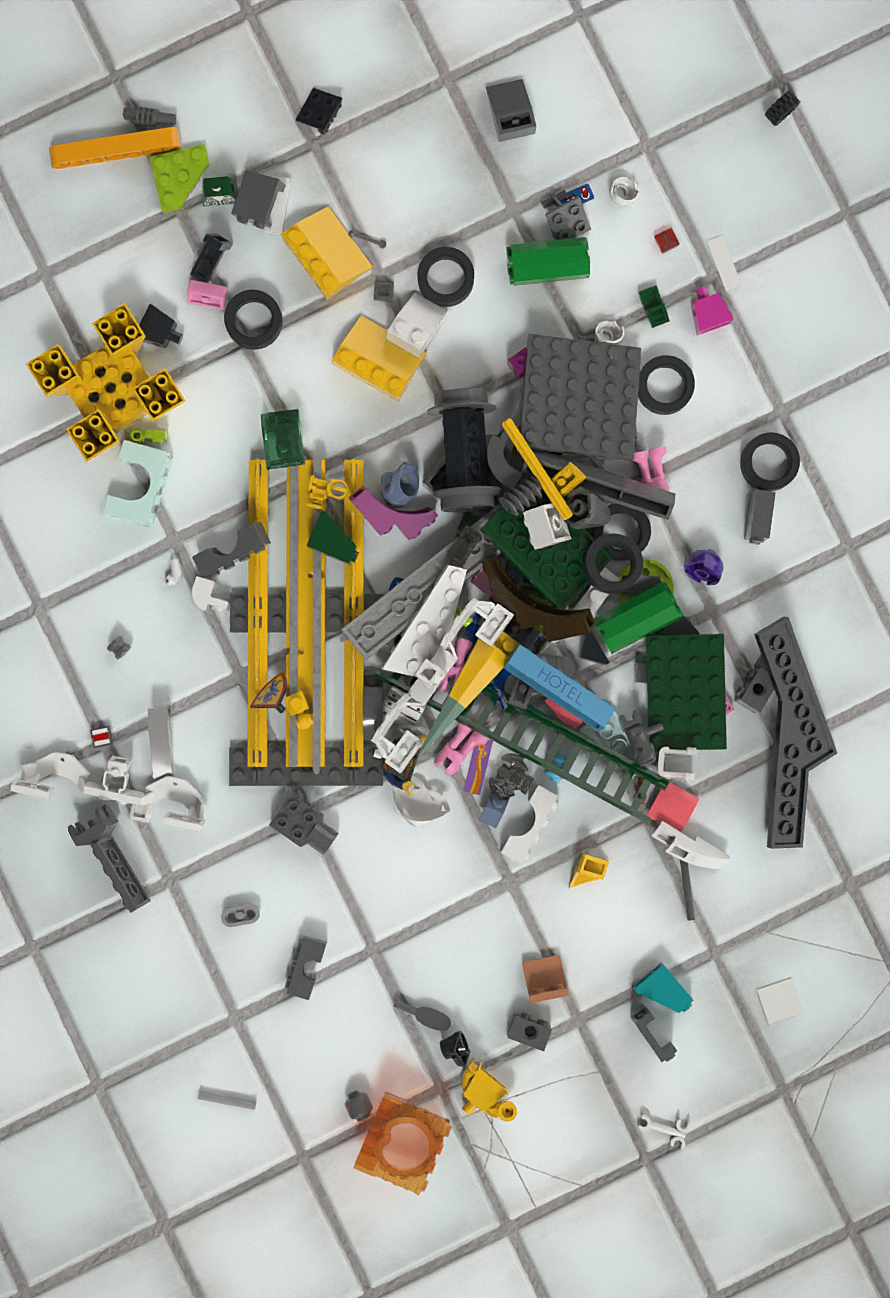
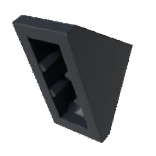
M592 631L589 634H585L579 659L601 665L609 664V660Z

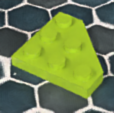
M205 144L149 157L162 212L167 213L182 209L189 194L195 189L203 172L210 165Z

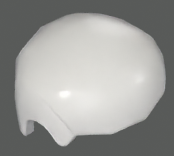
M619 177L613 180L609 188L611 199L621 206L633 203L640 193L636 188V182L630 181L626 177Z
M616 321L600 322L594 329L595 341L618 345L624 337V327H619Z

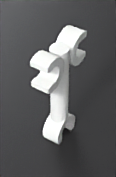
M641 1114L640 1117L645 1119L647 1123L645 1125L638 1124L637 1127L640 1130L644 1131L650 1128L672 1135L670 1145L674 1146L675 1141L680 1140V1149L683 1150L685 1148L684 1139L686 1132L691 1128L689 1121L682 1128L680 1127L681 1119L678 1118L675 1122L676 1129L650 1121L647 1115Z

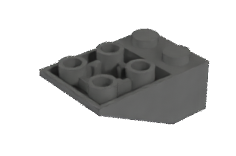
M523 79L486 87L498 142L536 133V122Z

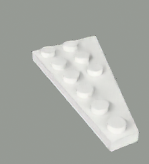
M448 564L445 566L434 583L435 586L424 599V603L419 611L417 610L401 635V639L396 647H393L390 656L383 663L381 669L416 677L415 674L426 659L430 661L440 648L445 634L452 627L466 569Z

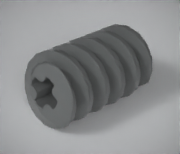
M530 476L528 480H524L522 484L517 485L516 489L513 488L510 490V493H506L504 498H499V501L508 513H512L516 517L518 516L517 509L523 512V505L527 508L530 507L529 500L532 503L536 502L534 496L539 499L542 498L541 485L536 478Z

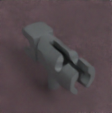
M633 710L632 721L626 720L624 715H620L618 721L623 733L625 732L633 752H639L637 755L639 765L645 766L656 760L653 743H650L649 740L650 735L662 731L663 726L659 723L644 729L638 711Z

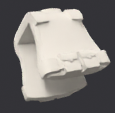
M663 747L660 749L658 760L659 775L666 779L678 778L684 779L688 783H694L695 775L692 773L664 772L666 755L696 757V748L687 747L686 750Z

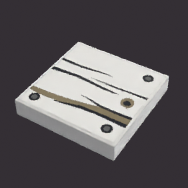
M394 685L383 703L384 717L392 711L397 701L406 693ZM427 705L406 706L397 716L394 723L398 725H416Z

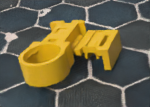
M311 475L308 486L310 496L306 506L324 511L325 505L323 503L324 499H327L326 494L328 497L342 500L349 492L347 484L343 480L331 479V481H325L315 478V475ZM337 483H341V484H343L344 486H346V489H345V488H342V487H338V486H333V485H334V484H337ZM332 490L342 491L345 494L337 497L332 494Z

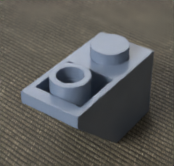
M496 781L479 821L497 828L514 788Z

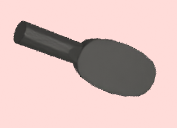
M395 1000L393 1007L415 1015L417 1021L428 1028L446 1031L451 1026L450 1018L436 1009L430 1007L416 1008Z

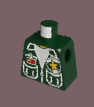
M231 177L203 179V207L235 203L238 185Z

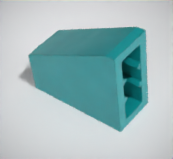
M662 962L632 987L636 993L678 1013L681 1011L686 1012L694 1001Z

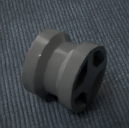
M118 636L109 644L107 650L113 652L115 658L119 660L130 650L131 646L126 644L121 636Z

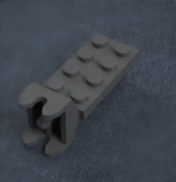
M105 804L102 806V809L100 807L95 809L97 818L100 821L96 824L94 820H89L88 825L90 828L86 830L80 822H76L75 827L72 824L68 826V832L76 846L91 845L94 856L100 860L103 866L104 873L110 877L114 890L123 899L124 907L132 913L151 900L111 835L119 821L110 807Z

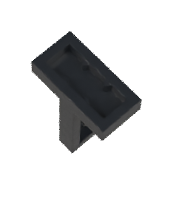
M219 234L205 235L203 241L206 244L190 273L205 283H209L225 250H230L233 245L232 242Z
M514 616L503 630L512 639L530 648L535 655L546 641V638L537 629L531 627L522 629Z

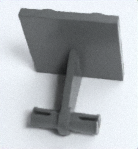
M565 190L557 194L553 193L550 195V198L541 201L543 209L553 204L557 207L545 214L554 240L576 238L591 230L579 196L565 204L560 202V200L568 197Z

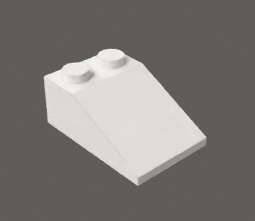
M414 293L389 327L386 340L419 358L448 311L421 295Z

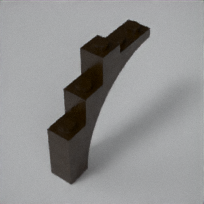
M496 553L487 556L482 561V569L487 575L489 587L494 593L489 598V602L494 603L495 606L499 604L511 613L515 612L516 619L522 629L542 625L543 633L547 637L548 642L589 634L596 627L590 608L576 610L561 609L542 603L525 593L504 571Z

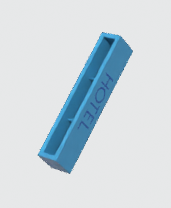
M517 646L503 667L598 732L606 727L616 710L609 701L600 699L594 691L585 689L576 679L567 677L561 669L551 666L545 658L536 656L526 646Z

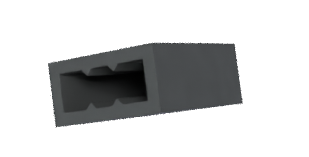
M755 490L750 494L744 540H749V544L760 545V543H764V541L770 538L776 492Z

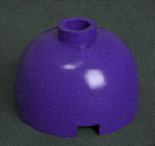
M711 549L695 551L689 556L684 565L686 567L685 573L691 579L698 583L703 580L709 586L719 583L724 570L721 558Z

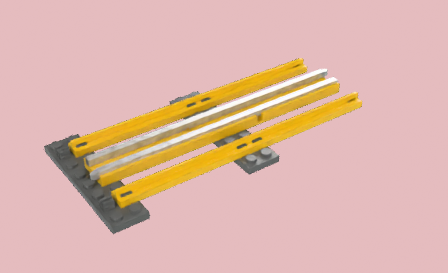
M295 451L292 452L291 459H287L286 594H268V545L265 546V551L255 554V552L250 554L251 558L248 559V594H230V633H248V747H229V786H383V757L381 756V759L373 757L375 749H378L377 747H364V658L350 640L344 642V747H325V633H343L342 629L383 597V594H364V517L349 500L353 493L364 486V460H344V482L349 489L348 495L344 498V533L355 543L359 552L355 563L352 562L350 566L344 563V594H326V555L309 549L306 546L321 513V510L306 506L310 496L308 486L311 475L326 481V460H298V455ZM260 459L249 460L248 526L252 523L262 522L268 535L269 461ZM324 499L323 505H325L324 511L326 512V499ZM268 633H286V697L302 691L310 708L303 712L305 714L309 713L314 723L305 730L303 728L299 730L295 722L298 714L291 716L286 705V747H268V708H250L258 692L268 683ZM303 767H310V769L304 770Z

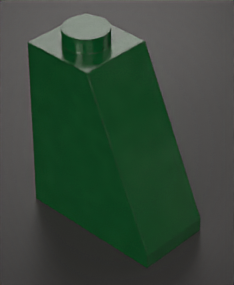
M321 510L306 546L350 566L358 558L357 546L325 511Z

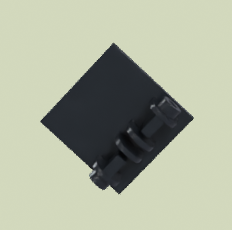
M313 88L296 121L317 128L318 132L324 135L325 132L329 131L330 122H334L333 118H336L337 112L342 107L343 98Z

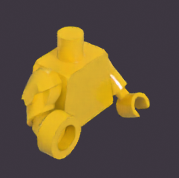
M472 1058L462 1076L461 1088L463 1096L468 1099L462 1106V1109L471 1115L476 1108H479L482 1112L493 1118L500 1117V1119L506 1122L514 1120L517 1116L516 1105L508 1100L497 1102L508 1092L507 1088L481 1067L482 1062L476 1065L473 1063L475 1058Z

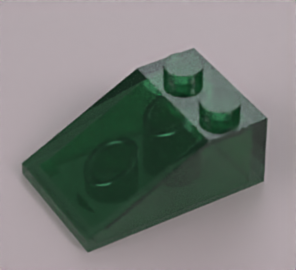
M293 409L260 414L267 470L305 465L299 410Z

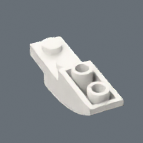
M663 821L652 834V837L668 846L665 852L693 865L721 869L730 859L729 855L697 836L695 840H692Z

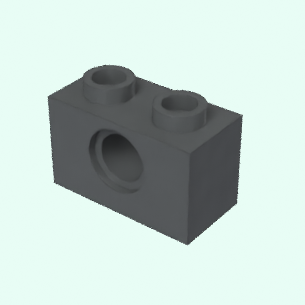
M520 1012V1014L515 1013L507 1033V1038L545 1051L552 1031L551 1026H548L549 1022L538 1019V1021L532 1020L530 1015ZM528 1026L535 1027L534 1034L527 1035L525 1028Z

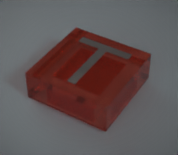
M672 228L654 236L662 254L680 245Z

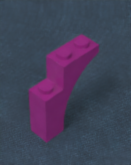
M364 486L360 487L349 497V500L380 536L389 533L395 524L408 540L415 539L421 534V530L426 526L432 525L438 516L431 507L414 511L390 508L377 501Z

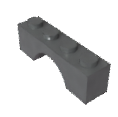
M262 522L252 523L238 531L236 547L230 554H225L217 547L207 548L192 556L201 578L207 576L210 579L220 575L219 571L235 567L237 561L243 562L250 559V554L254 552L258 554L265 551V546L271 544Z

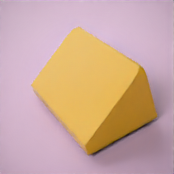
M569 462L551 481L562 498H564L586 476L572 462Z

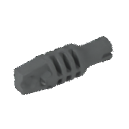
M139 106L123 108V118L135 124H147L150 126H157L159 124L176 125V114L163 113L155 108H142Z

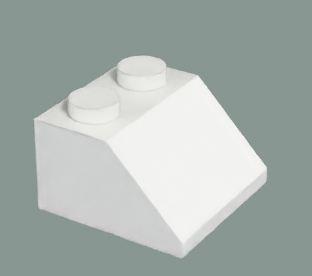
M553 504L542 505L523 512L524 523L528 527L530 542L535 550L571 539L567 524L563 521Z

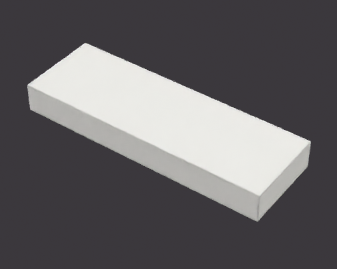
M271 176L280 179L286 187L284 192L278 191L269 218L272 226L271 228L264 227V233L281 235L284 231L291 179Z

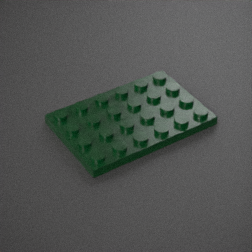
M543 488L541 490L542 498L539 499L534 496L536 502L532 503L529 500L530 507L527 508L523 505V512L542 505L552 504ZM501 507L480 531L554 607L566 609L589 584L583 572V557L595 539L586 529H575L569 526L570 524H567L571 536L570 540L535 550L530 542L528 527L524 523L523 512L517 509L518 516L515 517L512 513H508ZM604 548L598 551L595 558L598 573L613 559Z
M724 633L646 636L648 727L659 723L663 726L662 731L650 735L649 740L650 743H653L654 751H660L663 747L686 750L687 747L696 748V750L727 749Z

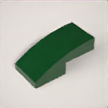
M657 285L638 292L651 328L670 322Z

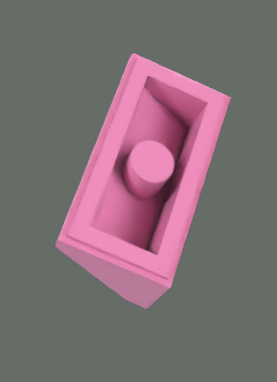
M190 280L187 288V303L224 310L227 287Z

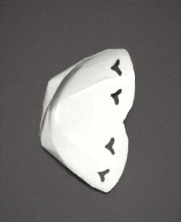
M413 775L410 781L415 783L419 789H414V786H410L409 791L413 793L412 795L393 786L394 810L412 826L419 828L450 812L447 800L439 793L427 790L424 783ZM431 797H433L435 800H438V801H436V802L433 803V800L431 799Z

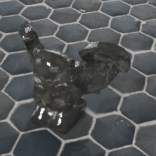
M515 753L504 754L501 760L508 762L510 767L503 763L498 768L496 778L502 779V781L497 782L493 777L489 779V788L492 794L501 801L503 800L502 797L515 796L514 790H520L526 795L534 780L533 776L524 773L528 771V768L523 761L525 758Z

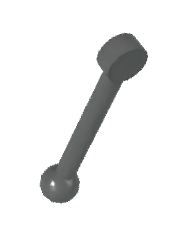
M354 230L349 231L350 237H358L379 245L382 249L386 247V241L384 240L377 241L358 234Z

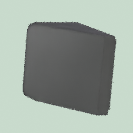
M635 663L634 682L647 683V664Z

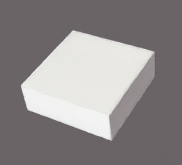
M132 804L129 819L149 823L152 804Z

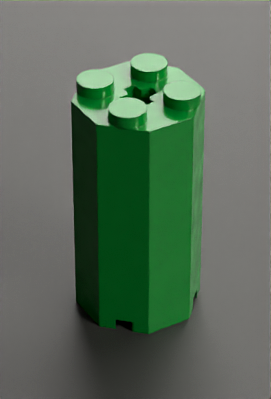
M580 237L512 244L506 247L508 258L507 272L510 285L518 286L589 278L590 255H588L587 251L589 250L587 238Z
M664 582L595 617L594 620L609 651L613 654L679 620L684 615L667 583Z

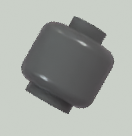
M358 1090L348 1094V1099L344 1104L349 1117L357 1121L368 1118L373 1109L368 1094L365 1092L359 1093Z

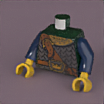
M420 736L418 738L424 741L426 739V736ZM401 738L394 739L392 743L396 746ZM422 745L402 773H399L385 763L386 759L381 756L376 747L372 758L383 761L380 769L383 771V776L392 786L404 790L409 795L413 794L409 791V787H417L411 782V778L418 759L417 754Z

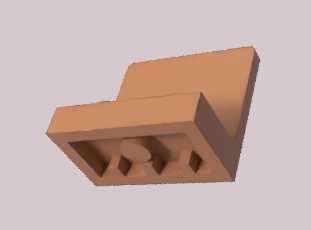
M559 955L522 962L530 1003L569 996Z

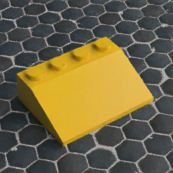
M329 207L295 223L281 234L283 242L326 300H329L373 268Z
M360 316L337 350L332 363L337 368L399 402L427 352L423 351L421 356L417 358L386 340L388 330Z

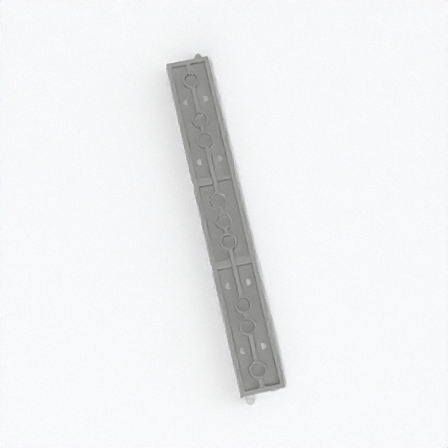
M569 453L560 455L604 470V459L598 461L594 456ZM568 494L563 498L564 501L569 499V497H567ZM501 503L342 629L344 634L341 636L340 642L350 640L365 660L369 659L406 629L417 610L419 611L424 603L426 596L429 595L435 586L434 583L447 564L466 569L465 582L482 568V561L487 556L495 553L498 556L501 553L500 550L480 529L502 507Z

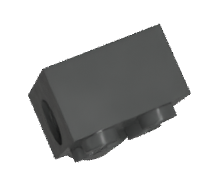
M761 654L754 664L755 668L749 670L744 678L746 680L745 684L742 687L740 686L734 695L736 696V703L753 713H760L774 691ZM754 685L758 687L757 694L753 692Z
M294 793L289 795L269 824V826L299 847L308 844L322 855L326 853L339 834L323 822V813Z

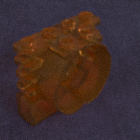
M385 1091L353 1168L370 1176L382 1178L384 1181H389L393 1185H398L404 1188V1190H409L419 1196L420 1192H424L427 1187L428 1180L426 1178L428 1173H433L436 1165V1154L440 1156L444 1146L443 1138L444 1136L448 1137L452 1128L449 1125L450 1120L422 1109L415 1104L408 1103L407 1100ZM410 1123L416 1125L425 1133L429 1143V1150L425 1160L420 1165L411 1168H401L390 1164L384 1158L382 1150L391 1141V1129L397 1124Z

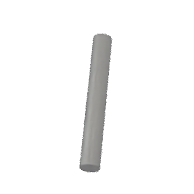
M199 1092L198 1100L255 1110L257 1103Z

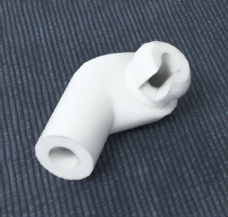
M179 559L170 560L172 571L168 576L164 577V584L167 586L176 585L182 577Z

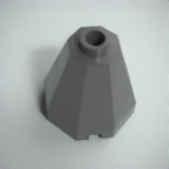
M579 487L569 492L567 496L569 500L566 504L573 515L569 519L563 520L565 523L570 524L569 526L575 529L599 527L608 523L611 517L610 509L595 494L584 487Z

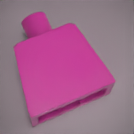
M706 286L695 291L698 300L692 303L691 309L697 336L732 323L734 318L719 293L709 296Z

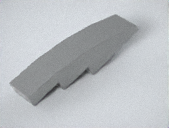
M168 708L148 709V726L153 779L155 782L167 775L174 777L173 752Z

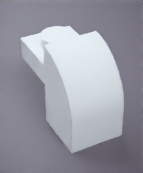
M196 576L192 588V597L195 604L205 612H208L210 605L212 610L221 613L223 609L228 611L230 607L229 602L213 597L217 583Z

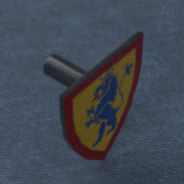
M284 672L273 677L265 684L254 698L250 708H275L279 713H283L286 710L281 704L287 689V678Z

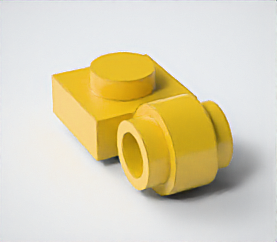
M302 691L284 698L290 715L298 714L295 722L299 730L302 728L305 730L311 727V724H314L310 714L303 712L310 708Z

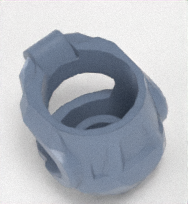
M403 462L394 473L386 472L381 476V495L387 505L397 508L404 507L418 493L419 475L413 463ZM402 474L408 476L409 484H405L401 479Z

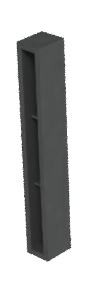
M531 449L550 479L569 462H572L586 476L573 490L584 487L598 498L669 520L675 505V493L543 450ZM524 461L521 473L535 477Z

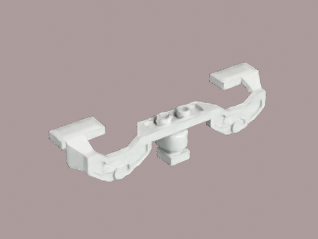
M473 598L462 610L461 615L455 618L452 623L453 626L445 634L440 648L430 661L426 659L415 674L418 679L408 693H405L397 701L392 711L385 716L384 722L377 729L371 741L377 745L381 756L386 759L385 763L399 773H402L423 741L407 730L395 746L384 738L388 729L406 706H425L458 660L452 642L460 628L474 611L486 619L475 636L492 647L514 616L501 605L497 604L495 606L492 602L478 601Z
M54 751L33 763L23 764L20 780L17 779L11 784L10 791L49 799L54 794L55 787L41 785L38 782L41 778L52 774L69 778L82 793L98 796L100 800L112 799L116 800L119 804L146 805L164 798L182 802L189 810L187 816L167 812L163 824L201 832L206 822L203 819L206 803L203 801L200 793L187 779L167 775L148 784L145 787V792L126 789L129 779L127 770L131 766V760L112 756L108 761V770L104 773L103 783L89 781L90 772L74 755Z

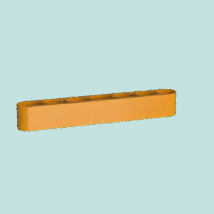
M168 127L53 145L49 147L51 167L63 169L177 151L181 147L178 129Z

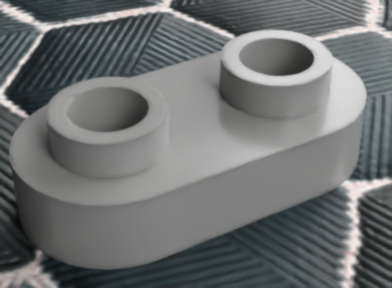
M255 904L229 907L223 911L221 920L227 927L252 924L259 919L260 910ZM253 910L254 916H248L247 911ZM230 913H233L235 915L234 920H230L228 918V915Z

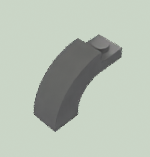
M364 675L363 738L364 740H372L377 729L383 723V681L374 677V675Z

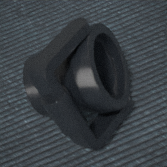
M462 1031L455 1032L439 1042L441 1052L446 1060L452 1058L457 1066H466L471 1051Z

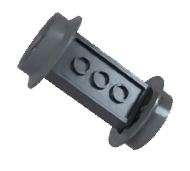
M461 388L435 393L434 406L427 410L428 415L443 417L447 489L432 493L433 497L440 499L441 511L475 512L495 508L494 496L502 491L499 487L489 486L484 414L495 411L496 405L488 402V391Z

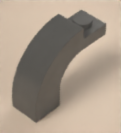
M502 427L498 434L500 438L494 434L492 435L488 445L487 457L493 478L501 487L510 492V490L516 489V486L519 485L523 474L508 465L504 458V450L510 438Z

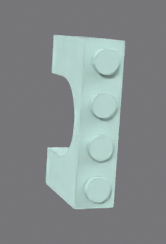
M124 440L119 459L123 462L145 468L150 475V488L142 498L134 501L107 495L102 513L109 517L150 528V524H154L156 513H154L156 505L159 506L161 501V487L164 488L166 484V470L170 469L172 464L171 455L166 451Z

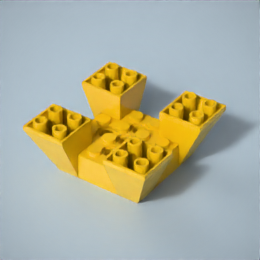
M125 303L92 323L105 345L74 364L59 343L26 363L46 397L70 395L84 417L66 430L86 462L119 443L117 433L147 414L152 421H155L186 402L166 368L151 377L147 374L136 356L146 336ZM105 369L106 373L99 377L98 372ZM128 375H131L132 380L128 383H125L124 378ZM111 385H116L115 391L108 393V388ZM99 395V400L92 403L93 396ZM121 401H126L125 407L118 409V404Z

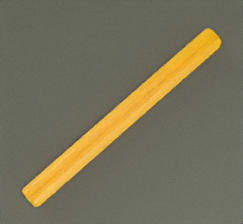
M512 419L505 420L501 424L562 519H569L573 513Z

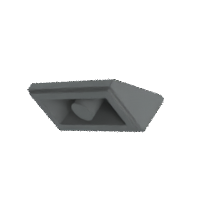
M622 575L621 580L625 579L628 575ZM640 576L629 589L621 592V596H637L660 584V576Z

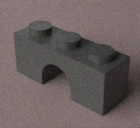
M306 935L303 940L299 939L296 949L299 951L298 958H293L290 969L294 971L292 977L288 976L285 988H288L286 994L306 1000L310 999L316 979L310 978L305 974L304 964L308 961L321 963L327 942Z

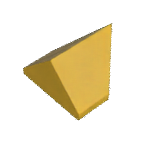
M581 852L569 888L598 879L603 880L609 861Z

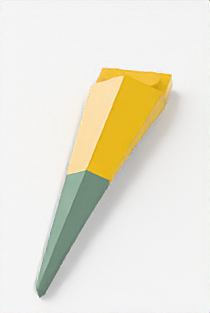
M503 631L492 647L481 639H477L417 757H420L503 669L513 650L521 645Z

